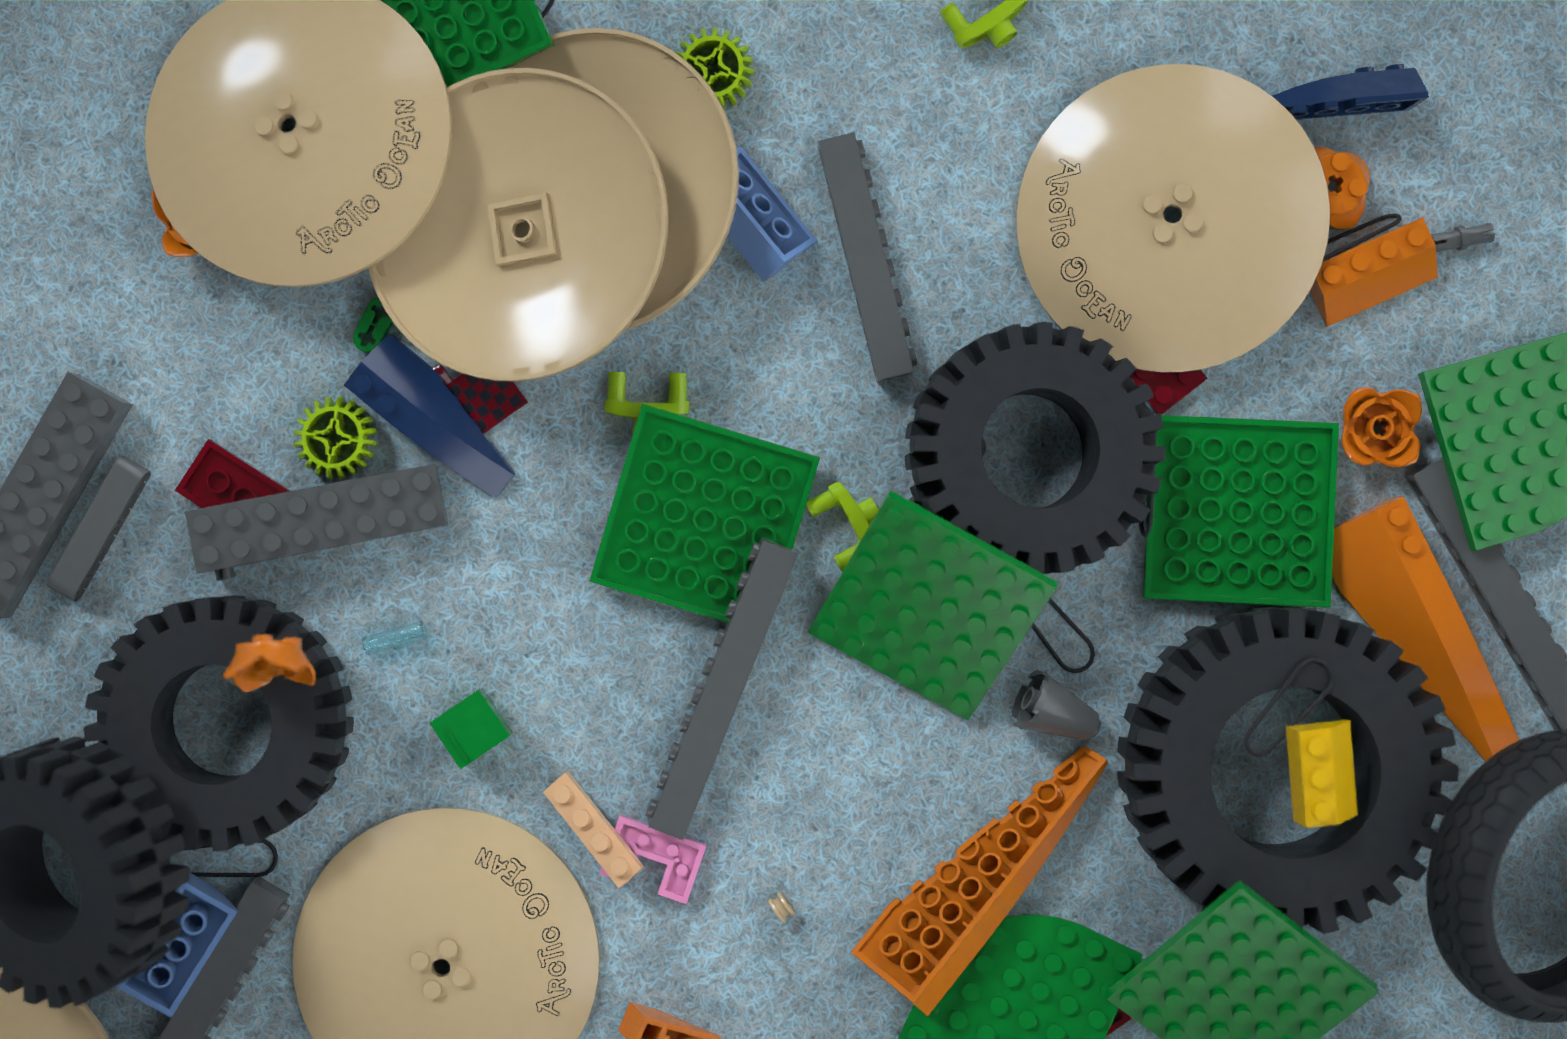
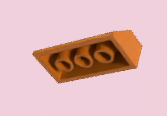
M1424 218L1415 220L1322 262L1310 292L1326 327L1438 277L1436 245Z

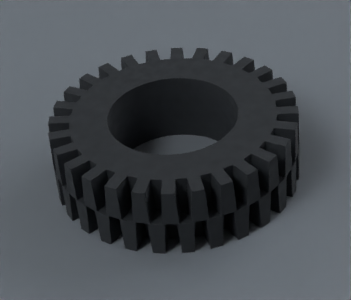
M1262 606L1248 608L1246 613L1228 612L1215 617V624L1211 626H1196L1184 633L1187 641L1180 647L1168 646L1158 656L1163 664L1157 672H1145L1137 684L1144 692L1138 704L1128 703L1124 718L1131 725L1128 737L1119 736L1117 752L1125 759V770L1117 771L1118 785L1126 793L1129 804L1123 805L1128 821L1140 834L1137 837L1138 842L1143 850L1158 864V869L1188 896L1205 907L1211 905L1233 885L1241 881L1303 928L1304 925H1309L1323 934L1339 931L1337 917L1344 916L1356 923L1372 918L1373 915L1367 903L1373 899L1390 906L1403 896L1393 884L1400 876L1419 881L1427 871V868L1418 862L1415 856L1421 847L1432 849L1435 836L1439 835L1437 831L1431 828L1436 814L1444 816L1446 812H1449L1447 809L1452 802L1450 798L1441 794L1442 782H1459V766L1442 758L1441 748L1455 746L1456 741L1453 729L1437 723L1434 718L1435 715L1446 710L1440 696L1421 688L1420 684L1426 681L1428 677L1418 665L1402 661L1399 658L1404 650L1394 642L1374 637L1372 635L1374 629L1358 622L1340 619L1341 616L1291 607L1274 608ZM1312 657L1321 658L1332 667L1335 676L1334 685L1324 699L1336 710L1342 720H1350L1354 754L1357 816L1338 825L1323 826L1307 837L1288 843L1263 844L1240 838L1224 820L1213 795L1211 762L1217 739L1229 719L1247 702L1264 693L1280 689L1298 664L1305 659ZM1308 663L1302 667L1287 688H1308L1320 695L1329 684V672L1320 663Z

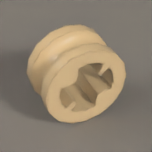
M779 891L777 898L768 899V903L777 917L784 923L787 921L786 917L788 915L794 916L796 912L784 894Z

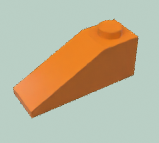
M633 1002L629 1003L618 1029L626 1039L721 1038L715 1033L658 1009Z

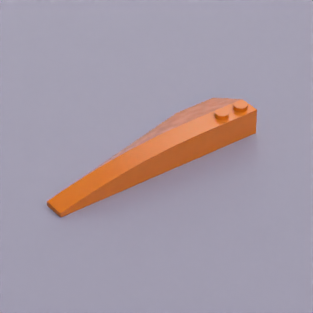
M1404 496L1391 497L1334 526L1332 579L1339 593L1353 606L1358 615L1374 629L1378 638L1390 640L1404 650L1399 657L1402 661L1418 665L1423 670L1428 679L1420 684L1421 688L1440 696L1446 709L1443 711L1444 715L1452 721L1462 736L1471 743L1485 762L1505 747L1519 741L1477 643Z
M1083 745L1053 770L1054 776L1044 782L1039 781L1031 788L1033 793L1024 801L1019 803L1016 800L1007 807L1010 812L1001 820L997 821L994 818L956 849V857L951 861L944 862L942 860L934 867L936 873L924 883L918 880L909 887L912 893L901 901L897 897L893 900L853 948L851 953L928 1016L1004 920L1043 866L1107 766V759Z

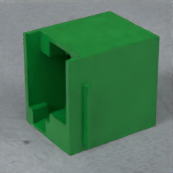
M483 688L478 689L429 723L460 770L513 734Z

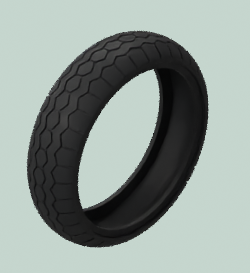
M1567 729L1546 731L1523 738L1493 755L1468 778L1447 809L1449 812L1445 813L1437 831L1439 835L1435 836L1427 871L1426 896L1430 925L1439 952L1450 971L1472 995L1489 1007L1506 1015L1531 1022H1567V956L1559 962L1538 971L1513 973L1507 965L1497 942L1493 920V896L1501 860L1516 829L1538 802L1558 787L1567 783Z

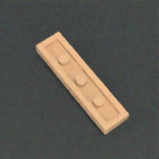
M565 772L543 791L618 888L623 887L645 868L570 772Z

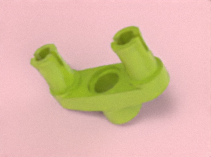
M1004 0L1003 3L974 23L967 22L954 2L945 6L940 11V16L953 32L952 38L960 48H967L989 38L995 48L998 49L1006 45L1018 34L1011 21L1024 9L1029 0Z
M608 372L607 399H604V412L615 416L632 418L633 434L642 403L625 400V372ZM669 373L668 400L665 403L643 404L683 416L688 415L690 412V401H687V374Z
M837 481L829 485L828 490L808 500L806 506L813 518L836 506L838 508L842 507L848 521H850L858 538L856 540L857 544L833 556L842 572L875 517L878 508L872 497L857 504L846 488Z

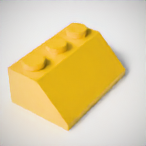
M1350 720L1286 726L1293 821L1306 828L1338 825L1357 816Z

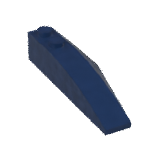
M1404 64L1390 65L1381 71H1374V67H1362L1355 69V73L1320 79L1290 88L1272 96L1296 120L1408 111L1429 98L1428 90L1416 68H1404Z
M389 334L359 363L344 386L418 446L476 486L497 498L515 476V472L493 443H489L480 431L481 427L474 419L470 418L461 406L462 402L445 385V380L433 367L399 339Z

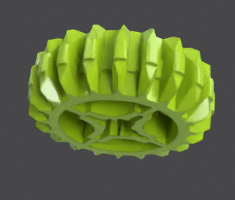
M716 27L712 29V36H707L705 28L700 30L701 38L697 39L695 34H689L692 44L689 45L687 42L681 41L680 47L685 53L679 51L675 53L686 60L697 72L701 73L711 89L718 82H732L725 90L714 93L724 110L725 100H728L732 106L737 105L734 94L740 98H745L746 92L741 86L751 88L752 81L746 77L754 76V69L746 67L753 63L752 56H744L749 51L748 46L743 45L737 48L741 38L736 36L729 41L730 31L725 30L722 37H720ZM717 47L708 57L698 55L696 58L693 57L702 49ZM725 51H728L735 58L739 68L738 74L731 72V68L723 64ZM717 60L719 73L715 72V75H711L708 80V68L706 67L708 65L711 67V64H715Z
M338 396L334 405L331 397H325V407L320 401L316 400L313 402L315 412L309 408L303 410L309 418L307 420L297 419V423L303 425V429L294 430L293 434L301 436L302 441H296L293 445L296 448H304L297 455L299 459L309 457L305 463V468L311 469L317 464L315 475L321 476L326 470L327 479H334L337 471L338 477L345 479L347 476L346 469H348L351 475L358 474L355 466L356 463L362 468L368 466L362 457L364 455L370 458L374 457L375 454L368 451L367 447L368 445H378L377 441L369 440V435H375L378 431L376 428L367 429L366 426L371 424L374 419L370 416L362 419L366 413V408L360 407L355 411L356 401L350 400L345 406V398ZM334 413V417L330 419L329 426L326 429L314 430L317 423L323 417ZM344 414L353 420L359 436L347 433L345 421H343ZM334 430H336L338 435L349 438V441L341 440L336 442L337 445L334 446L333 441L323 438L322 435L330 436L331 433L335 434ZM313 440H319L325 445V455H328L327 462L315 451ZM357 445L356 450L348 459L337 463L344 447Z

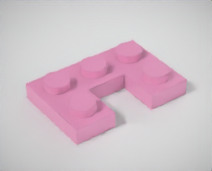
M620 814L615 830L635 856L638 857L640 855L667 865L657 894L687 904L707 844L688 837H684L681 840L649 828L648 823ZM601 867L599 874L609 877Z

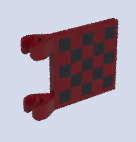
M438 364L433 367L445 380L444 383L451 393L456 395L462 402L461 406L470 418L474 419L481 427L480 431L483 434L528 403L513 381L488 380L464 373L452 381L442 365Z

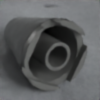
M1036 670L1028 676V678L1033 680L1028 687L1025 685L1021 686L1014 702L1012 717L1017 719V722H1013L1014 726L1023 730L1085 741L1098 734L1101 727L1098 712L1047 673Z

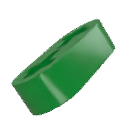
M379 297L370 301L353 335L355 346L360 351L370 353L386 338L393 324L389 315L387 317L381 316L378 323H374L378 316L374 311L375 307L383 306ZM372 326H374L375 329L372 337L376 339L375 343H368L364 347V340L361 339V335L363 333L368 334Z

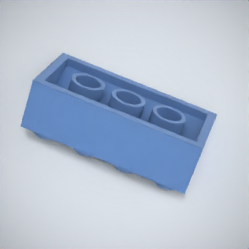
M740 146L737 148L739 166L738 195L735 213L727 237L765 282L814 245L817 240Z
M190 873V881L179 886L176 892L189 897V904L185 913L174 918L183 927L178 938L166 944L170 949L162 959L151 964L149 969L116 986V988L169 1017H172L238 912V909L215 886Z

